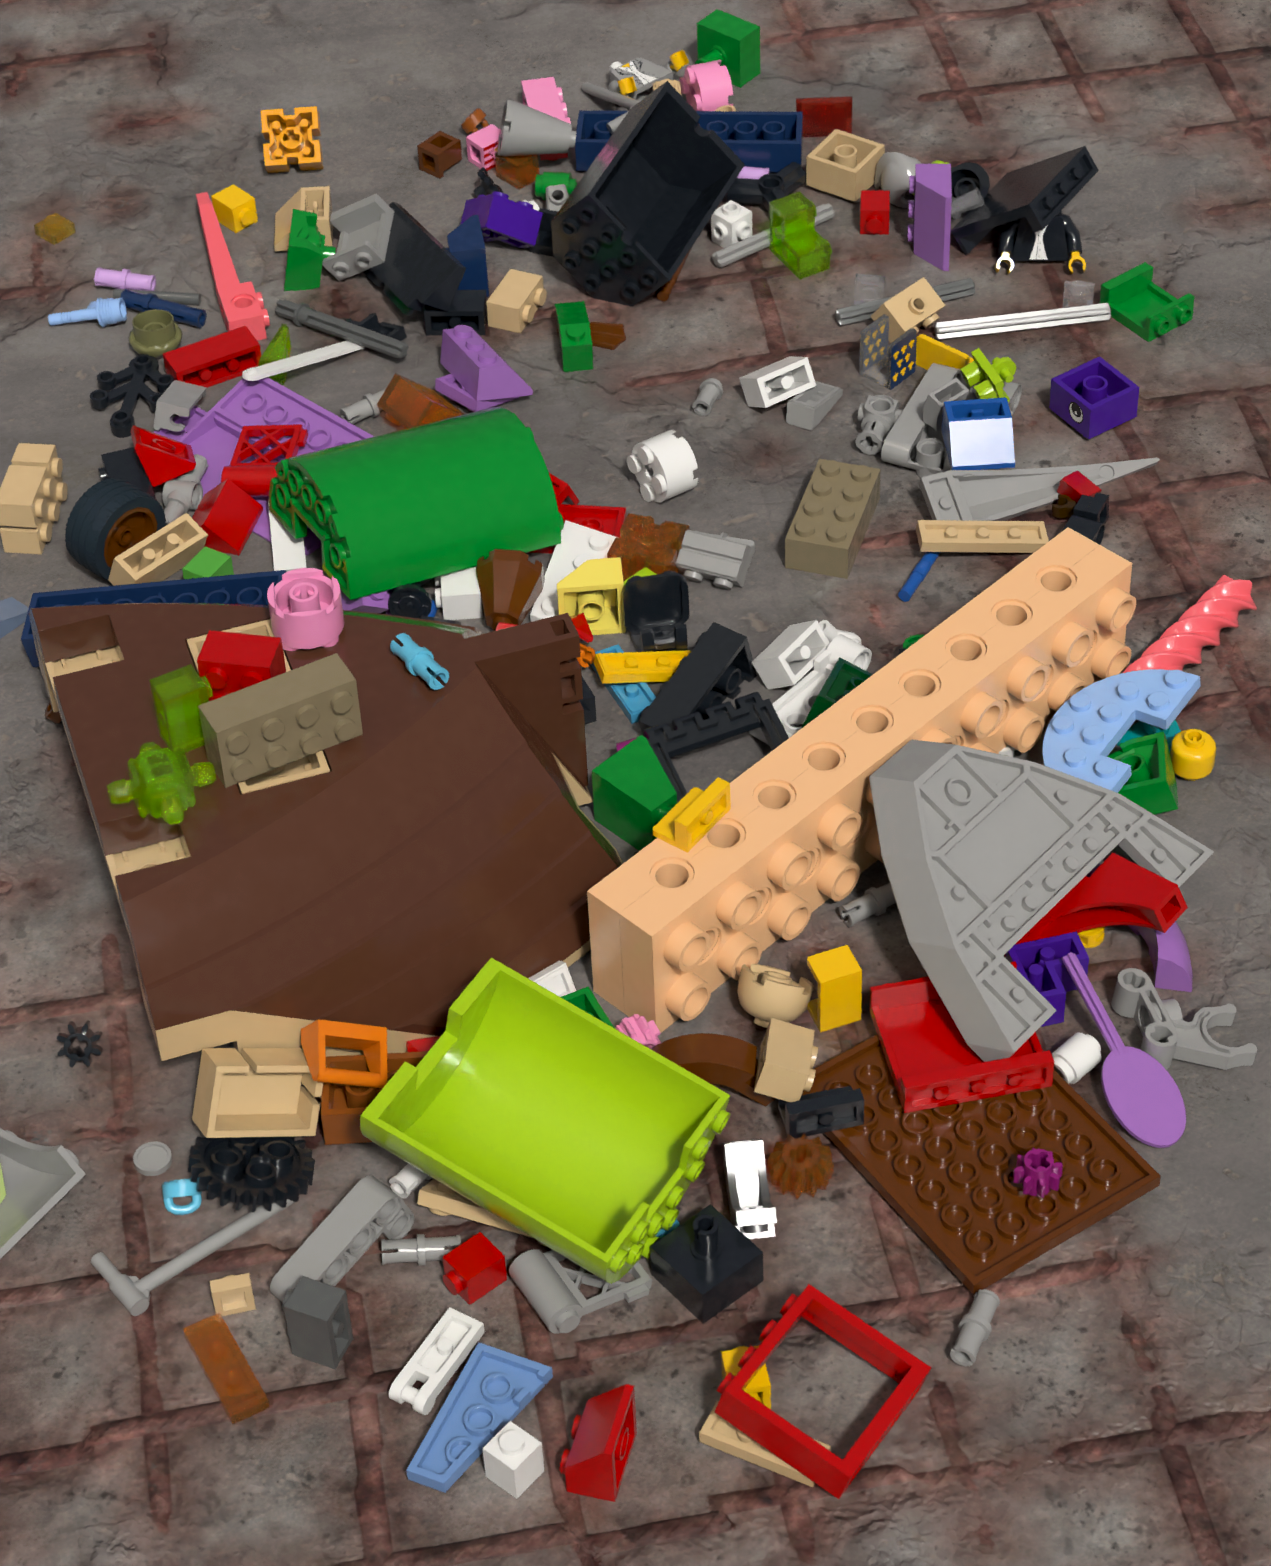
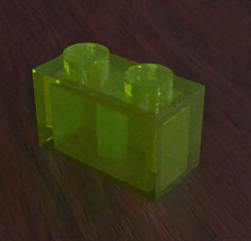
M189 664L150 679L159 733L174 757L205 745L198 706L209 702L208 698L213 696L206 676L200 677L194 667Z

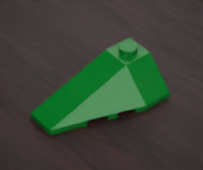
M1164 731L1127 740L1119 744L1121 750L1107 756L1131 765L1132 775L1118 792L1119 794L1154 815L1178 809L1177 783Z

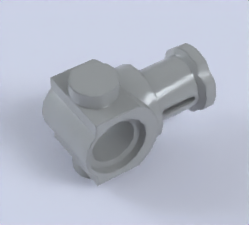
M869 395L866 402L860 404L858 421H861L862 432L857 435L855 442L856 446L863 453L875 455L882 450L883 439H886L903 411L898 409L899 400H894L887 395Z

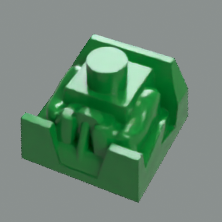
M293 209L284 291L319 288L323 259L335 254L336 247L324 246L325 235L320 234L318 231L316 213Z

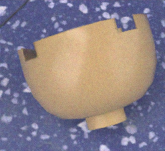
M744 964L740 972L737 992L743 1009L755 1017L754 1023L767 1028L771 1018L788 1023L798 1019L806 1010L814 987L813 983L803 977L800 978L799 983L792 981V978H790L791 972L775 967L751 964L749 969Z

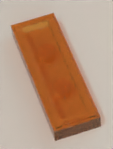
M220 1312L183 1328L184 1336L232 1425L270 1408L266 1394Z

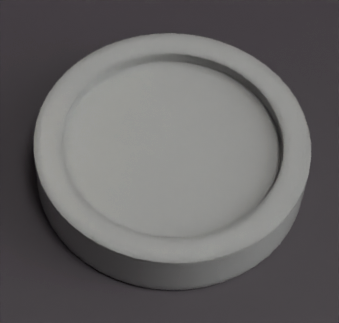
M161 1142L145 1143L134 1153V1166L142 1175H160L167 1171L172 1164L171 1150L166 1144Z

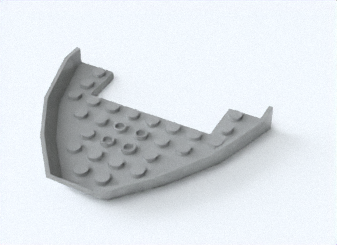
M912 739L869 776L881 856L908 941L966 1044L984 1062L1012 1056L1057 1011L1003 955L1117 845L1139 866L1177 884L1178 887L1214 853L1211 849L1123 795L1028 760L960 745Z

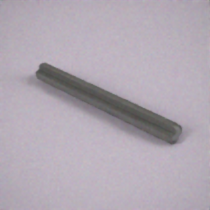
M971 278L932 286L943 302L971 296L975 293V284ZM894 296L839 308L835 311L836 322L839 326H845L872 319L871 315L884 302Z

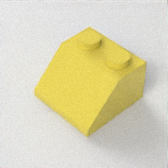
M621 557L587 560L557 583L559 615L568 613L571 617L584 613L592 635L626 633L622 608V588L624 583Z

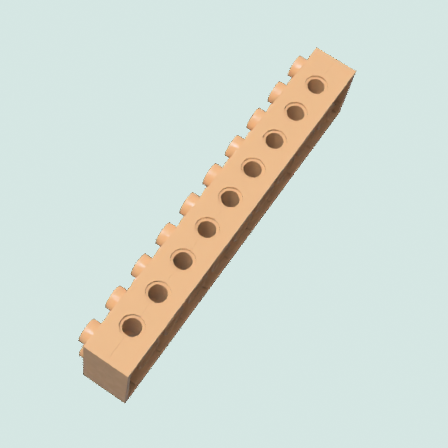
M1067 527L730 782L731 809L688 853L656 838L587 891L593 991L628 1017H632L633 1014H639V1016H644L647 1022L654 1020L661 1033L679 1018L683 1021H691L696 1018L706 1007L714 990L729 978L739 980L742 965L746 964L750 969L751 964H758L762 952L779 938L792 940L797 937L808 924L813 911L830 898L834 901L843 900L854 889L863 871L877 860L884 863L880 851L869 776L910 740L954 744L999 754L1002 749L1010 745L1015 750L1025 753L1038 742L1044 727L1050 723L1057 710L1069 698L1097 681L1125 671L1131 659V649L1125 645L1126 625L1132 618L1136 608V598L1130 594L1132 563Z

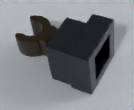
M1096 493L1094 497L1082 495L1079 501L1076 502L1069 496L1060 494L1058 495V505L1052 504V516L1056 518H1070L1072 515H1077L1105 524L1109 518V495Z

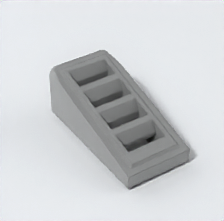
M816 381L815 387L799 393L787 402L786 422L807 430L814 429L843 395V389Z

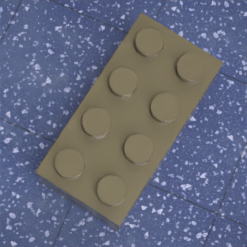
M818 460L785 537V568L848 579L880 500L881 469L834 460Z
M337 653L198 706L207 760L225 788L363 735L356 679Z

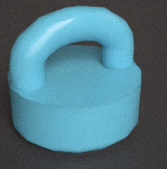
M190 1178L163 1182L162 1195L167 1211L174 1215H187L195 1212L202 1202V1191L198 1192L196 1190L197 1183L191 1182ZM192 1196V1202L187 1205L174 1204L173 1198Z

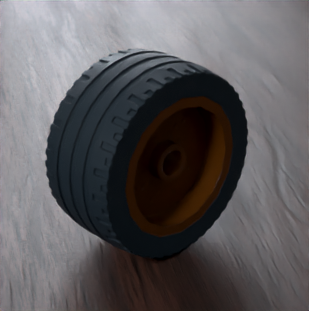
M117 478L102 480L87 489L72 508L73 510L68 517L65 529L67 550L80 565L97 576L108 580L115 557L166 526L164 509L150 494L130 482Z

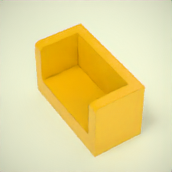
M848 945L809 956L807 958V965L818 983V998L809 1001L807 1010L820 1033L861 1020L862 969Z

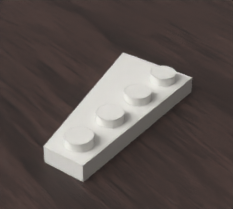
M565 520L564 528L561 531V543L555 546L544 576L543 590L531 610V622L559 615L557 583L587 560L615 558L622 549V539Z

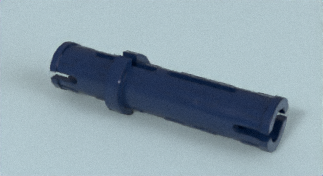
M125 289L120 298H123L126 308L140 312L153 309L165 310L173 315L174 321L197 328L203 327L206 322V310L158 298L153 293L146 295Z

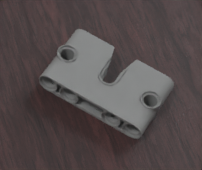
M932 363L883 443L881 460L914 469L920 478L951 470L941 428L935 430L923 422L924 403L929 393L956 377L969 390L965 400L978 399L973 387L984 380L969 387L960 369ZM1004 382L1003 390L1010 399L1008 405L1011 416H1013L1020 402L1022 385L1015 382Z

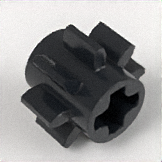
M88 1020L83 1027H76L73 1021L69 1022L68 1030L70 1034L59 1033L56 1038L64 1043V1047L58 1051L57 1055L63 1056L66 1054L71 1059L69 1062L70 1067H73L76 1061L83 1060L87 1067L90 1066L92 1063L90 1053L100 1055L103 1050L101 1046L95 1045L102 1032L93 1033L89 1029L90 1021ZM76 1036L79 1041L86 1040L88 1042L84 1051L80 1046L75 1048L72 1046Z

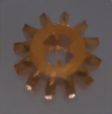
M805 1132L800 1138L795 1139L788 1134L785 1142H776L773 1152L768 1157V1169H770L772 1185L780 1186L782 1195L791 1191L794 1192L797 1200L802 1193H808L814 1198L817 1189L826 1190L829 1179L834 1174V1163L832 1162L830 1147L822 1146L820 1137L808 1140Z

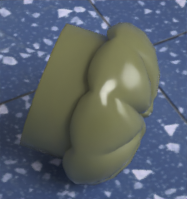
M159 309L147 310L137 314L132 320L133 329L129 334V343L134 351L139 354H147L155 358L162 357L163 353L175 350L181 343L182 330L174 322L173 315L168 311Z

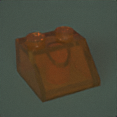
M396 373L377 403L380 408L387 412L384 416L386 419L398 426L402 424L404 429L464 415L462 411L435 390Z

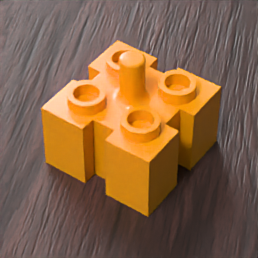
M317 106L294 108L295 115H285L283 109L261 110L262 133L265 140H270V143L263 144L264 164L267 173L290 172V165L299 164L301 171L323 169L322 146L320 140H314V137L321 136L320 116Z

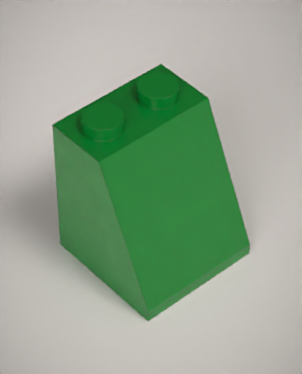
M640 735L591 770L594 820L638 851L657 838L653 836V827L677 804V793L647 738Z

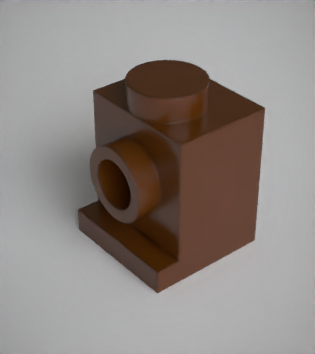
M442 131L437 132L417 146L419 169L439 179L444 177L443 172L462 159L461 140Z

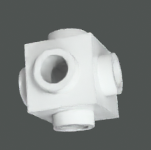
M732 200L717 208L711 216L712 242L723 248L752 236V211Z

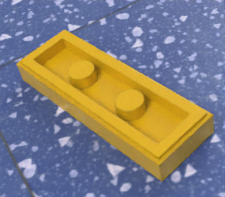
M691 651L595 654L594 665L602 684L664 682L671 679L677 671L680 661L688 656Z

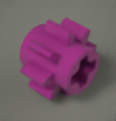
M1032 1148L1025 1156H1017L1013 1182L1022 1183L1023 1194L1044 1198V1195L1048 1194L1051 1189L1059 1190L1063 1164L1060 1162L1054 1163L1052 1151L1048 1152L1044 1149Z

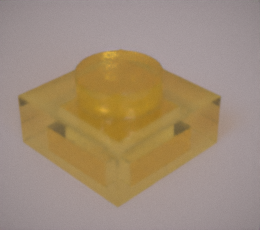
M56 212L34 225L35 234L53 245L76 233L74 223Z

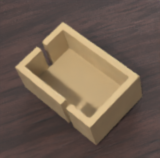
M18 443L11 460L12 465H9L0 487V534L4 552L42 554L46 542L51 540L54 521L59 519L60 505L62 501L67 499V484L62 481L61 476L63 463L62 459L57 456L55 445Z
M202 1048L192 1120L206 1138L315 1136L320 1104L314 1097L322 1096L324 1082L313 1081L303 1048H242V1054L236 1048Z

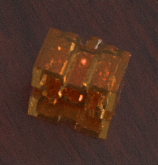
M629 513L620 529V538H615L607 553V558L621 557L623 581L645 567L656 574H662L666 571L678 573L679 569L676 567V561L682 548L681 544L685 531L687 529L690 530V525L672 521H665L661 525L654 524V518L651 516Z

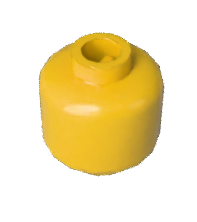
M1187 729L1176 734L1171 741L1170 757L1174 773L1188 781L1204 778L1211 773L1216 756V743L1212 736L1198 729Z

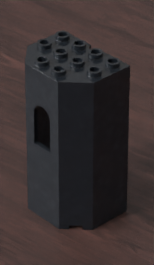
M668 81L629 110L551 221L553 257L594 299L632 307L669 282L745 165L713 129L704 130L700 127L698 120L701 116Z

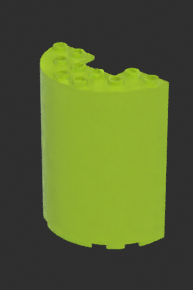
M491 957L450 1006L446 1030L416 1067L406 1061L402 1064L360 1115V1129L362 1135L607 1283L612 1284L626 1275L642 1256L648 1259L651 1256L650 1246L659 1240L656 1236L663 1228L669 1231L679 1215V1210L676 1207L690 1183H694L702 1172L705 1165L703 1159L716 1133L720 1134L730 1118L731 1113L725 1111L730 1095Z

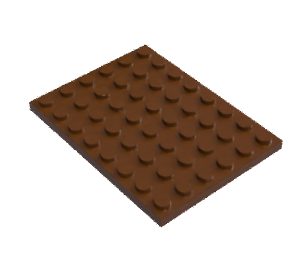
M875 1035L814 1068L816 1073L810 1092L803 1090L802 1095L845 1086H851L853 1090L861 1089L864 1097V1125L825 1132L824 1134L973 1295L978 1290L985 1289L1160 1186L1161 1176L1055 1070L1051 1087L904 1113L878 1035ZM1032 1148L1044 1149L1048 1152L1052 1151L1054 1163L1060 1162L1063 1164L1059 1190L1051 1189L1048 1194L1044 1195V1198L1023 1194L1022 1183L1013 1182L1017 1156H1025Z

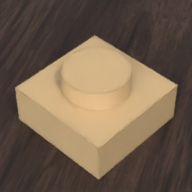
M249 1273L229 1275L210 1281L216 1317L256 1310Z

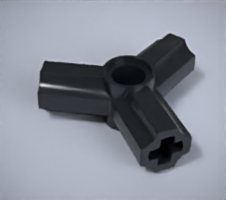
M793 161L776 174H765L759 179L736 178L727 192V202L732 200L738 204L759 205V208L769 212L777 223L785 222L800 215V210L790 197V194L806 182V172L802 169L801 164Z

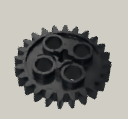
M295 1136L197 1137L196 1145H192L190 1149L188 1172L191 1173L190 1181L197 1183L196 1190L198 1192L207 1191L208 1200L220 1197V1206L233 1202L235 1203V1210L238 1211L243 1205H249L252 1212L256 1211L257 1205H263L267 1211H271L273 1203L285 1208L287 1199L297 1202L299 1200V1193L307 1194L308 1185H312L315 1159L312 1158V1149L305 1148L306 1141H295Z

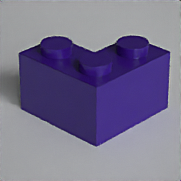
M494 191L490 195H478L477 198L466 200L461 224L472 215H479L484 242L499 240L523 249L535 246L543 213L534 210L533 205L523 201L514 202L509 200L507 194Z
M1077 931L1016 944L1006 953L1005 958L1009 962L1016 961L1017 970L1057 1010L1041 1027L1064 1022L1066 992L1078 990L1062 961V957L1067 956L1070 952L1075 953L1086 975H1088L1089 957Z

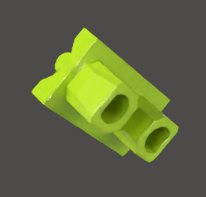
M980 348L972 351L971 354L974 361L960 369L967 385L971 387L984 380L973 387L978 399L1007 398V401L1010 402L1008 395L1003 390L1004 382L1009 383L1013 380L1016 364L1009 357H996L992 360L991 365Z

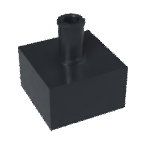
M711 1204L650 1246L652 1276L703 1324L764 1281L763 1251Z

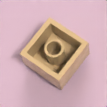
M835 129L806 157V185L822 192L842 197L845 200L856 202L861 197V190H868L874 184L876 167L880 157L885 154V145Z

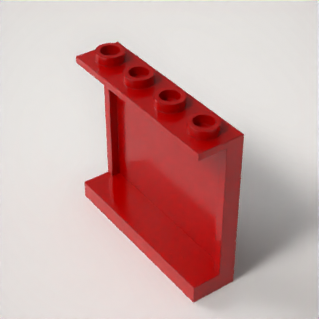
M1016 961L1010 962L1017 969ZM920 977L918 979L870 987V1014L904 1113L1052 1086L1054 1059L1050 1050H1042L1036 1032L1009 1058L984 1062L966 1044L929 977Z

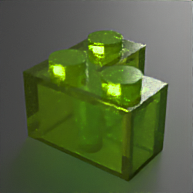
M800 191L770 202V251L799 279H803L830 269L832 249L830 243L815 231L817 210L814 203L809 201Z

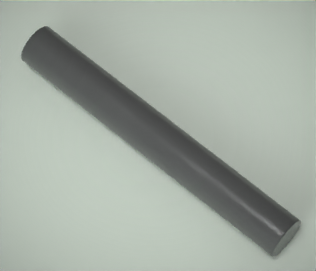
M114 289L113 299L120 298L122 291L125 289ZM131 290L146 295L153 293L158 298L179 304H201L200 293Z

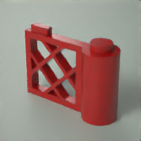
M302 424L243 426L230 466H225L222 470L221 483L229 479L251 497H269L271 478L277 477L275 467L279 463L270 461L282 454L286 457L285 459L297 456L299 447H305L309 435L308 430H304ZM284 436H292V438L282 444L277 441ZM250 437H264L252 445L248 442ZM270 444L275 447L263 455L259 452ZM251 455L256 457L250 463H241Z

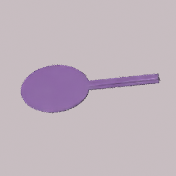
M1073 952L1068 953L1067 956L1062 957V961L1111 1051L1106 1057L1101 1071L1102 1089L1109 1108L1123 1128L1142 1143L1156 1148H1166L1174 1145L1181 1138L1186 1125L1185 1105L1175 1081L1168 1071L1151 1055L1140 1049L1124 1046L1076 954H1073Z

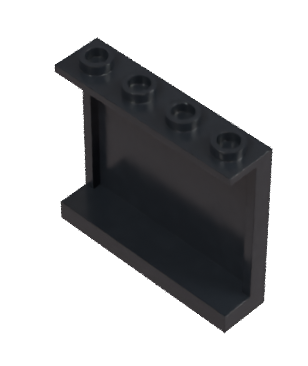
M1086 146L1008 172L988 192L985 199L973 207L951 232L966 255L994 227L1026 217L1034 232L1043 230L1099 170Z

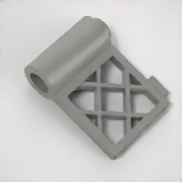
M536 1249L526 1251L513 1261L509 1269L510 1277L549 1331L555 1334L573 1331L579 1325L583 1315L623 1299L630 1303L649 1295V1288L652 1285V1279L639 1262L628 1272L636 1280L628 1283L616 1281L610 1284L596 1275L585 1273L586 1269L582 1267L579 1271L563 1268L559 1261L567 1258L554 1250L545 1253ZM582 1283L602 1288L603 1290L601 1294L586 1300L579 1289Z

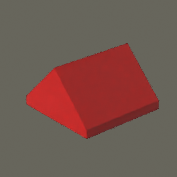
M132 425L131 436L134 449L153 487L194 470L196 461L190 445Z
M226 479L204 494L192 519L208 534L204 547L239 556L263 512V506L231 480Z

